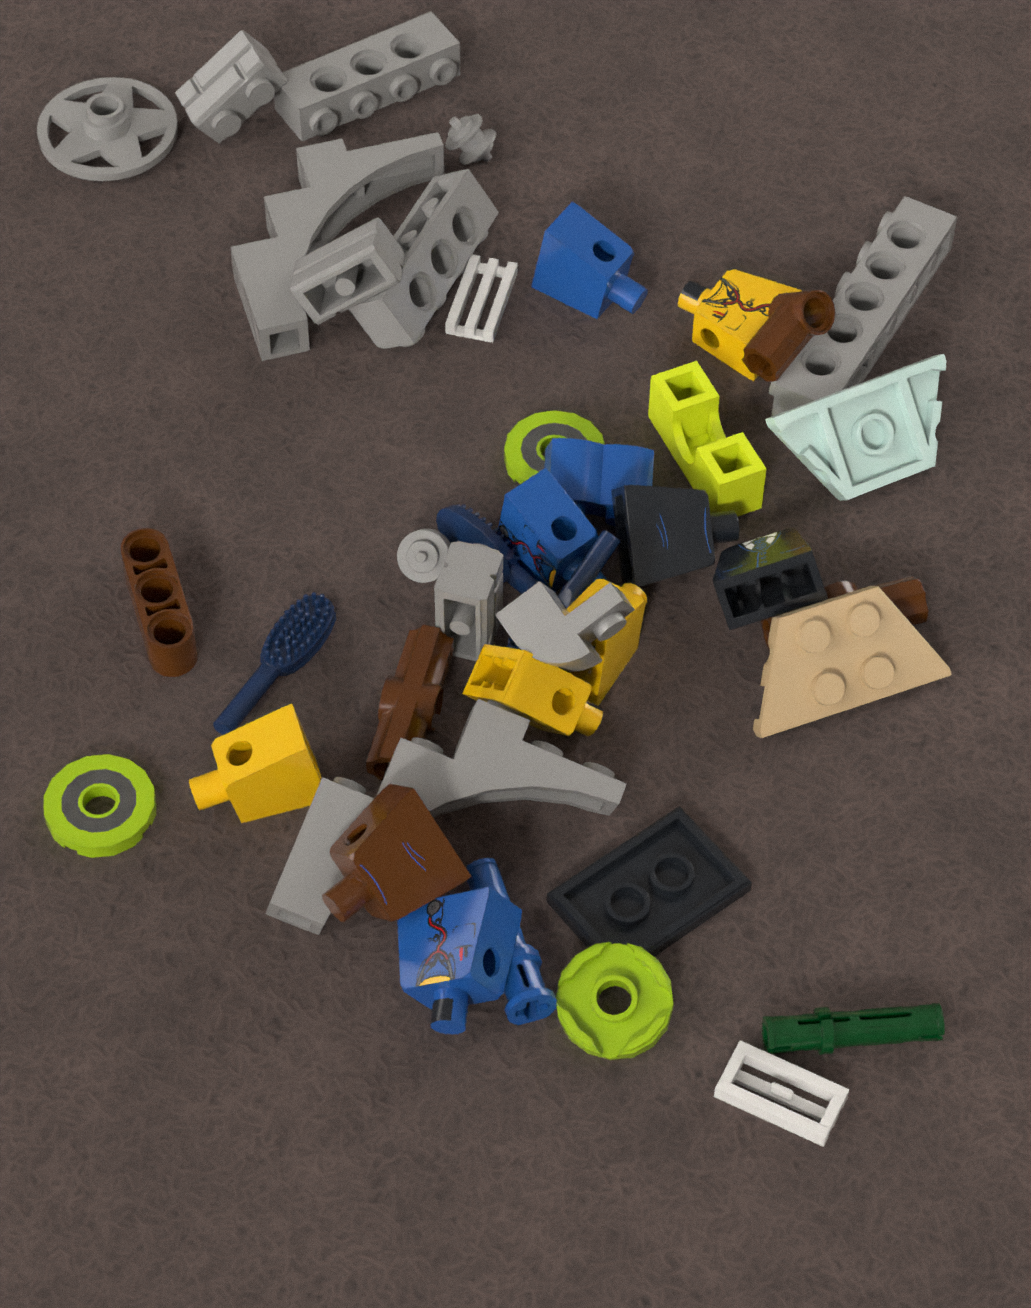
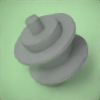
M480 114L464 116L461 119L455 116L449 121L452 127L448 132L445 146L448 150H455L457 148L462 150L459 157V162L462 165L472 162L476 163L482 159L489 161L492 158L489 152L493 148L496 132L494 129H486L484 131L480 129L483 120Z
M420 529L408 534L401 541L397 551V561L401 571L406 577L415 582L427 583L436 580L441 567H444V560L450 547V542L446 536L434 529Z

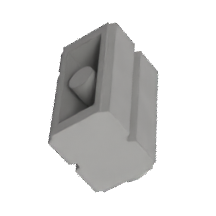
M241 30L202 66L191 79L184 83L175 94L186 109L185 111L192 123L220 144L228 137L237 133L241 125L261 106L269 103L275 93L288 81L265 46L247 32Z
M377 217L296 260L290 290L313 322L319 325L336 316V312L342 313L400 283L403 271L401 267L404 264L405 254L382 220Z
M462 541L451 542L444 560V567H441L434 585L435 627L441 628L444 634L454 639L453 656L477 661L484 644L493 645L494 636L497 635L501 624L495 614L503 609V554L499 550L492 549L484 544H470Z

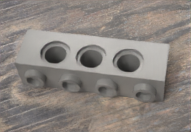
M432 11L282 72L288 82L274 95L275 110L301 141L316 135H326L335 127L357 118H366L374 111L397 101H407L418 92L435 85L449 83L454 77L460 75V43Z
M469 169L432 178L393 236L405 254L404 264L401 267L403 270L401 282L349 309L377 347L383 349L398 346L409 347L418 342L425 334V327L435 311L445 303L447 299L446 294L457 277L464 273L469 258L477 246L487 238L488 229L499 212Z

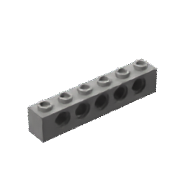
M904 196L893 213L887 211L884 214L877 230V237L873 243L869 241L864 243L856 261V268L852 273L845 272L837 285L833 300L835 320L831 329L825 334L813 336L777 381H771L769 394L774 396L772 415L780 414L863 383L952 248L957 216Z

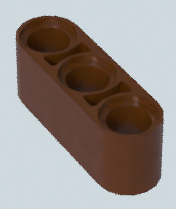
M136 529L127 534L121 543V556L127 587L152 668L160 675L179 677L193 669L198 660L192 618L166 537L156 529Z

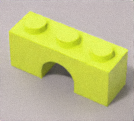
M694 361L652 375L648 417L692 488L707 492L710 513L734 510L738 517L761 509L766 467L743 432L726 438L719 418L720 396L699 363Z

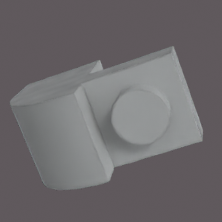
M539 581L495 615L515 644L521 650L532 653V658L559 667L566 672H574L591 668L603 661L591 642L597 638L599 641H604L614 636L626 625L625 617L635 609L622 591L612 583H608L569 613L555 592Z

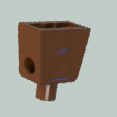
M389 784L331 846L330 856L344 877L322 894V899L330 912L341 922L347 921L363 907L373 917L393 922L464 883L471 875L416 790L411 787Z

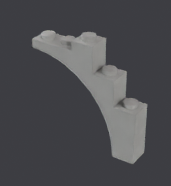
M438 132L350 151L346 150L342 139L296 148L298 177L302 189L264 197L266 225L270 238L231 247L234 280L262 361L310 350L306 311L290 290L292 276H294L295 261L330 243L353 218L378 201L407 187L427 182L435 176L443 175L444 145Z
M477 699L468 716L452 758L442 755L443 749L426 739L412 738L411 741L400 738L376 796L389 784L414 788L433 818L480 803L514 800L567 804L609 816L619 805L627 784L614 779V772L605 766L592 762H585L583 765H580L562 757L563 752L554 745L543 741H532L531 744L522 741L530 720L519 716V712L496 701L488 700V702ZM322 777L269 903L266 915L303 930L320 934L331 914L322 899V894L344 877L330 856V848L375 799L365 795L366 789L362 785L343 777H335L333 781Z

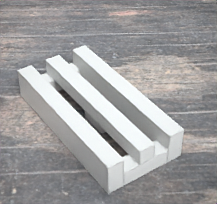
M472 254L445 323L446 334L493 343L518 273V263L508 261L505 268L499 266V259L489 258L488 263L484 264L480 263V256ZM477 274H483L466 324L461 326L459 323ZM495 276L501 277L502 280L484 330L477 329Z
M739 1041L715 1087L714 1097L824 1147L832 1127H834L839 1113L848 1098L849 1089L743 1041ZM743 1063L829 1101L827 1109L793 1094V1090L780 1084L766 1082L740 1070ZM733 1082L820 1121V1123L734 1085Z

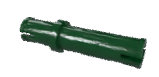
M939 1003L844 1012H831L829 1007L815 1008L813 1013L763 1016L762 1018L763 1046L765 1052L769 1054L799 1050H818V1054L823 1055L833 1054L834 1048L850 1046H872L913 1041H943L945 1033L944 1016Z

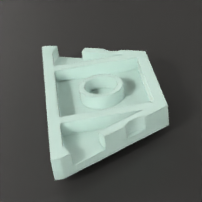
M940 354L766 418L767 426L834 497L840 501L849 500L934 467L936 463L938 441L935 436V430L940 422L942 402L937 401L940 371H946L947 361L945 355Z

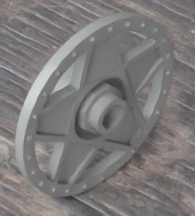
M118 77L87 80L63 90L45 106L37 124L40 149L46 159L57 169L68 175L92 181L125 179L151 169L171 151L178 134L175 109L162 92L141 81ZM103 91L89 98L86 103L73 101L84 95ZM133 93L154 102L159 109L134 108ZM51 121L69 133L55 149L52 147L48 137ZM164 134L160 144L142 158L139 142ZM101 156L113 167H90L81 164Z

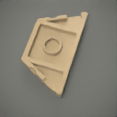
M868 586L772 617L768 638L770 655L764 664L760 686H765L759 719H754L753 730L757 737L764 738L951 676L950 667L879 586Z

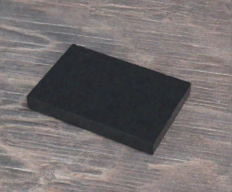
M679 806L547 893L546 902L587 948L606 942L624 945L628 943L642 947L655 957L750 892L752 882Z

